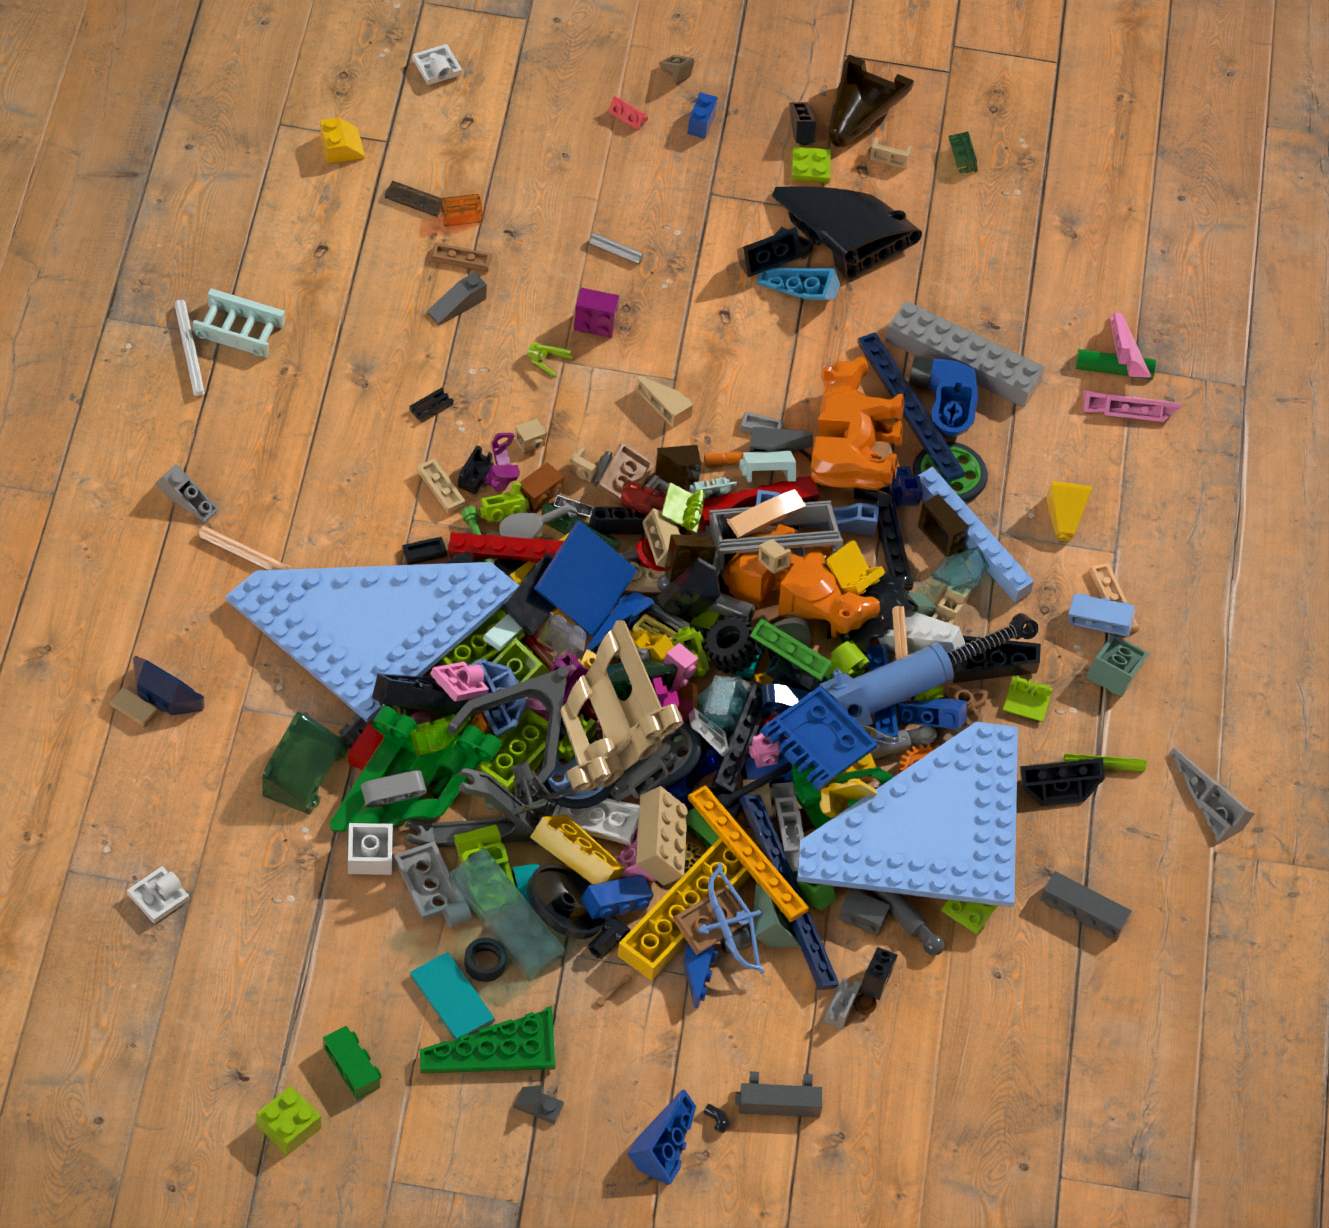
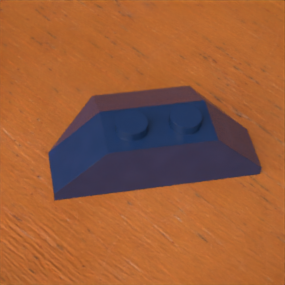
M134 656V675L137 693L141 699L151 702L160 711H166L170 715L204 710V696L196 693L190 686L148 660Z

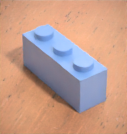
M1074 593L1068 613L1069 625L1129 637L1135 617V606L1126 602L1119 603L1110 601L1107 598L1100 599L1090 597L1087 594Z

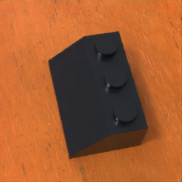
M791 228L737 249L739 264L747 277L801 258L797 228Z

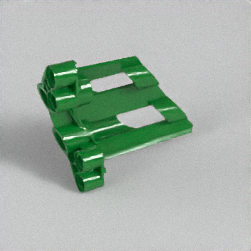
M382 706L371 725L384 738L329 821V826L332 831L346 832L349 829V823L393 824V827L404 826L409 819L423 818L430 820L442 816L460 792L459 785L462 782L466 783L469 779L457 774L464 768L475 770L480 762H492L502 746V742L494 735H484L480 729L473 725H467L461 735H455L452 739L437 736L431 729L417 725L411 717L407 715L400 716L394 709ZM419 770L422 772L427 790L432 781L453 774L438 799L421 800L422 796L386 804L384 808H362L365 801L361 784L367 781Z

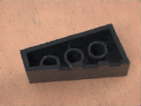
M378 673L372 698L377 700L380 706H388L390 708L397 706L404 709L413 708L449 714H457L467 703V699L455 702L433 677Z

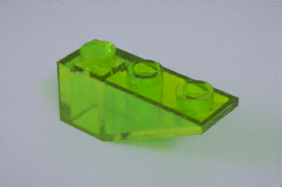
M455 716L448 717L449 721L447 722L445 718L433 721L434 725H430V722L417 725L418 729L410 731L416 756L446 749L471 720L470 716L454 735L450 734L446 729Z

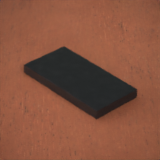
M548 552L539 559L520 582L519 586L501 605L529 636L534 634L555 608V606L534 590V587L553 559Z

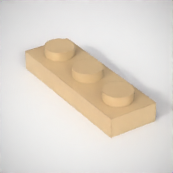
M435 458L417 466V472L447 514L465 506L464 498Z

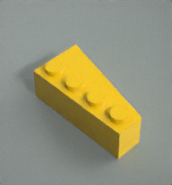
M567 814L542 817L530 836L531 839L588 880L592 885L618 880L625 870L624 866Z

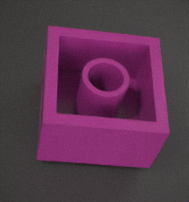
M581 288L576 303L574 330L612 338L617 322L619 295Z

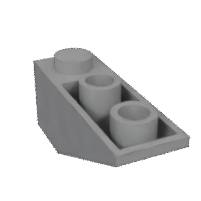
M177 464L155 483L170 500L203 522L218 510V507Z

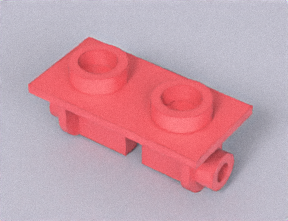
M613 97L609 113L637 130L640 129L642 122H647L648 116H646L645 112L634 108L622 98Z

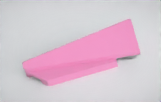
M1113 313L1109 319L1119 364H1127L1128 374L1131 377H1151L1128 324L1123 317V313Z
M1084 390V412L1104 411V415L1164 422L1172 413L1182 408V404L1179 402Z

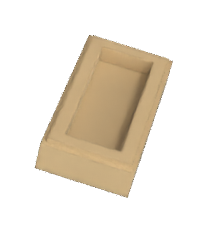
M124 687L110 701V706L143 727L157 713V708Z

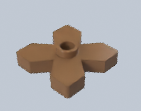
M948 683L945 690V699L967 701V721L965 725L969 727L975 722H982L983 716L977 709L986 705L988 691L976 688L970 692L962 690L959 685Z

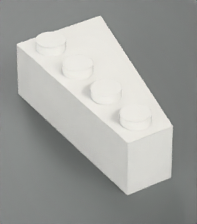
M915 611L905 613L908 653L912 654L935 643H939L946 653L965 645L960 627ZM887 630L884 633V637L878 638L880 645H887V651L895 652L894 630Z

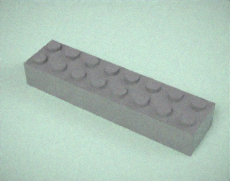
M908 301L904 302L887 328L886 342L915 356L935 357L934 359H946L963 363L975 370L978 386L1022 407L1026 406L1042 381L1044 366Z

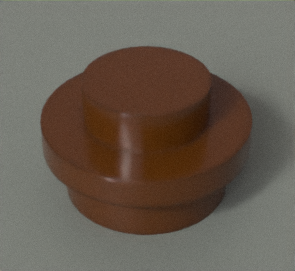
M860 994L856 997L854 1005L860 1014L868 1015L875 1011L877 1001L875 998Z

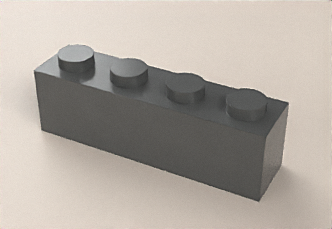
M1054 871L1040 899L1048 907L1055 908L1066 916L1075 918L1085 926L1094 928L1104 936L1118 940L1132 910L1057 871Z

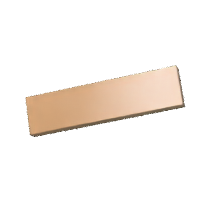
M1109 563L1090 567L1089 572L1101 598H1107L1110 601L1128 603ZM1135 617L1130 633L1137 632L1139 629Z

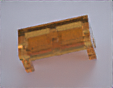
M479 194L441 198V215L444 227L482 222V203Z

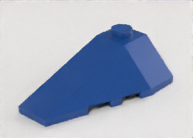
M637 592L629 596L627 594L622 596L618 600V605L590 641L583 654L586 649L593 653L598 651L602 640L613 629L616 620L625 621L628 630H631L644 614L648 615L655 603L653 599Z
M685 1089L681 1090L637 1137L627 1153L640 1172L667 1185L673 1182L681 1168L682 1161L679 1159L681 1151L685 1150L687 1144L684 1139L687 1130L691 1129L696 1105Z

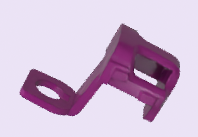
M497 433L491 442L496 465H491L490 471L485 477V482L487 485L492 486L496 492L505 491L509 483L517 480L520 475L518 465L510 464L506 447L511 445L515 437L514 433ZM502 438H508L502 444L498 443V440Z
M569 653L564 654L561 658H557L550 670L552 672L560 667H565L568 670L567 677L570 679L565 686L563 705L567 702L569 694L579 678L586 675L589 671L575 656Z

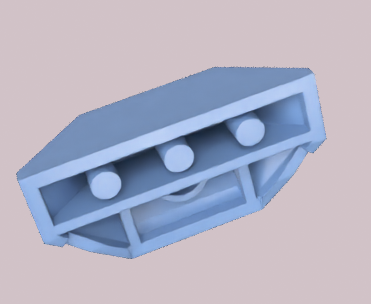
M479 659L470 664H477L482 667L484 672L482 682L489 688L487 694L518 684L509 667L488 662L484 659ZM525 697L484 711L496 737L516 727L528 704Z

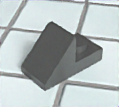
M543 1085L522 1087L513 1108L555 1124L564 1106V1102L544 1094Z

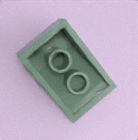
M1113 634L1095 657L1086 678L1096 685L1105 687L1112 694L1123 697L1150 653Z

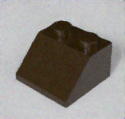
M698 445L657 448L655 475L668 484L672 483L686 490H690V485H693L694 482H699L701 460Z

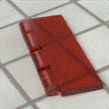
M627 480L626 484L622 486L621 506L648 515L653 508L662 511L667 493L662 492L660 495L659 490L645 485L641 490V484Z

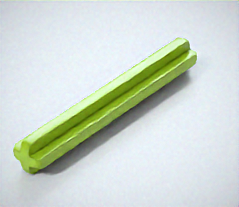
M1065 753L1063 761L1103 758L1104 769L1144 772L1147 767L1145 759Z

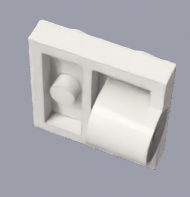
M447 44L413 54L412 60L427 85L462 75V69Z
M163 866L127 889V895L153 924L189 901V895L182 888L178 877L171 871L167 872Z

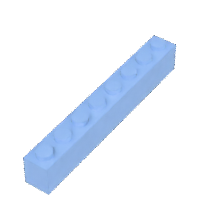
M933 466L918 475L914 489L925 501L939 494L969 526L965 547L1013 602L1017 603L1031 594L1034 583L1033 579Z

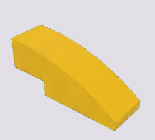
M648 629L629 631L636 647L646 648L650 651V658L648 660L663 661L666 653L675 647L666 634L652 635Z

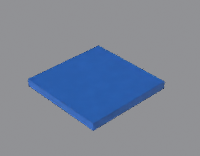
M577 521L534 587V590L590 637H594L620 599L637 569L584 523Z

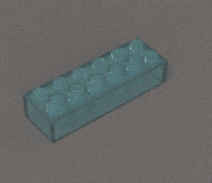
M485 847L449 873V880L496 940L505 948L506 953L529 982L564 956V947Z

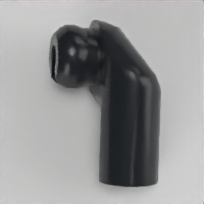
M708 1103L703 1113L716 1120L717 1123L714 1126L716 1131L725 1133L726 1128H729L730 1125L726 1113Z

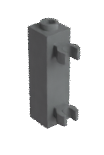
M750 1071L749 1083H741L740 1091H736L735 1105H739V1114L820 1117L822 1110V1087L812 1086L813 1074H803L802 1086L759 1084V1072Z

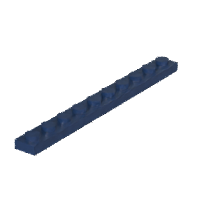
M876 332L858 338V345L892 399L898 394H903V416L942 478L947 483L963 478L965 475L963 468Z
M744 795L739 801L759 849L805 903L761 795ZM808 910L807 913L790 922L818 990L835 989L840 984Z

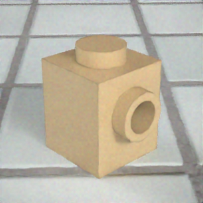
M538 419L515 427V440L523 453L534 449L537 450L545 445L547 430L544 425L540 424Z

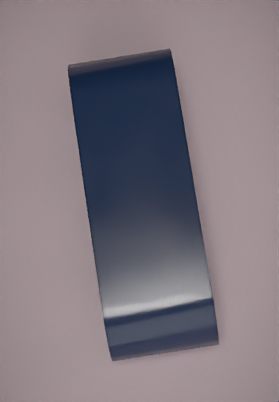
M772 683L766 684L761 688L762 707L766 711L781 714L811 693V691Z

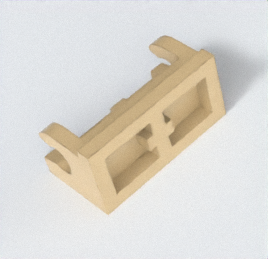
M875 137L870 160L906 169L911 156L912 146L908 145L907 151L881 145L878 142L879 137Z

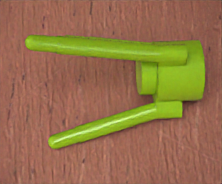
M535 342L531 343L527 354L528 357L532 358L531 363L538 365L553 377L557 376L556 373L540 362V360L546 358L547 353L568 359L574 358L572 355H569L571 353L570 350L541 345Z

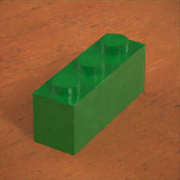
M346 1025L323 1037V1049L355 1099L358 1100L379 1089L382 1076L377 1066L373 1067L370 1063V1056L367 1050L361 1049L356 1033L354 1031L350 1032Z

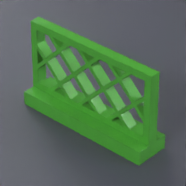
M760 619L750 635L751 638L820 681L823 678L827 680L833 678L829 671L833 664L830 660L764 619Z

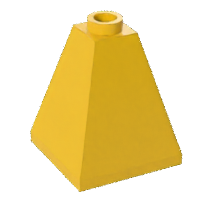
M1052 481L1046 500L1055 535L1060 541L1068 542L1073 539L1091 494L1092 486Z

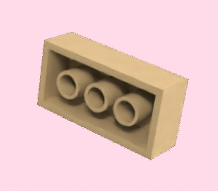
M659 786L640 795L636 864L662 885H666L684 877L688 810L671 793Z

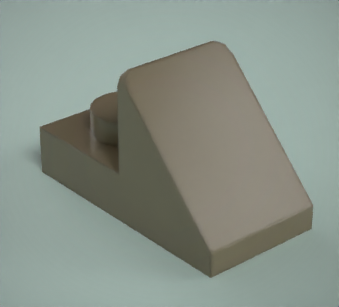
M672 55L660 61L659 65L661 69L669 70L672 73L675 84H678L691 76L694 58Z

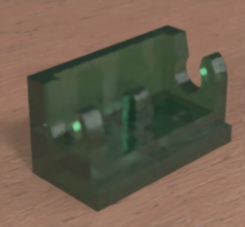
M969 132L948 136L957 168L967 166L966 168L959 169V173L978 172L977 158Z

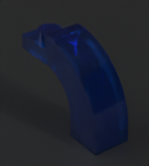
M910 466L897 467L896 479L892 478L891 494L895 506H918L923 493L920 476H912Z
M712 748L702 753L696 766L684 779L665 787V790L683 803L688 811L694 808L688 800V795L692 793L694 786L703 777L718 769L721 757L717 750Z

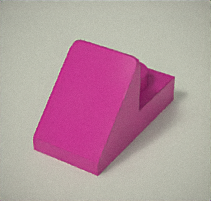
M653 678L652 686L661 707L663 708L675 703L678 708L677 691L667 690V687L663 686L662 678Z

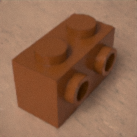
M547 462L519 482L521 483L519 491H521L524 498L527 497L529 507L535 510L539 506L545 505L551 497L562 492L564 476Z

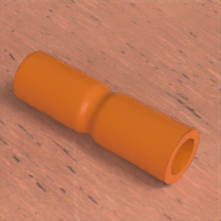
M744 451L727 452L725 454H704L705 466L739 464V459H743Z

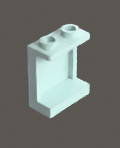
M791 451L743 452V459H739L742 477L745 476L747 482H752V471L783 470L787 481H796V461Z

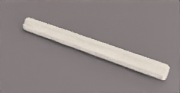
M184 300L175 301V309L193 393L196 397L203 396L204 386L186 303Z

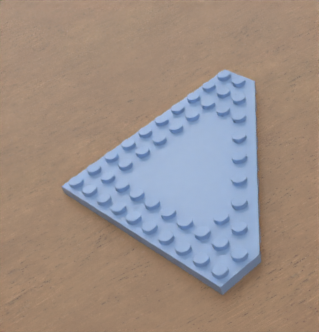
M491 562L258 570L227 594L225 598L230 605L368 723L378 714L382 707L377 700L372 698L378 673L422 676L500 609L501 605L519 585Z
M984 722L973 723L877 788V795L865 796L800 840L797 881L1013 907L1015 900L1018 727Z

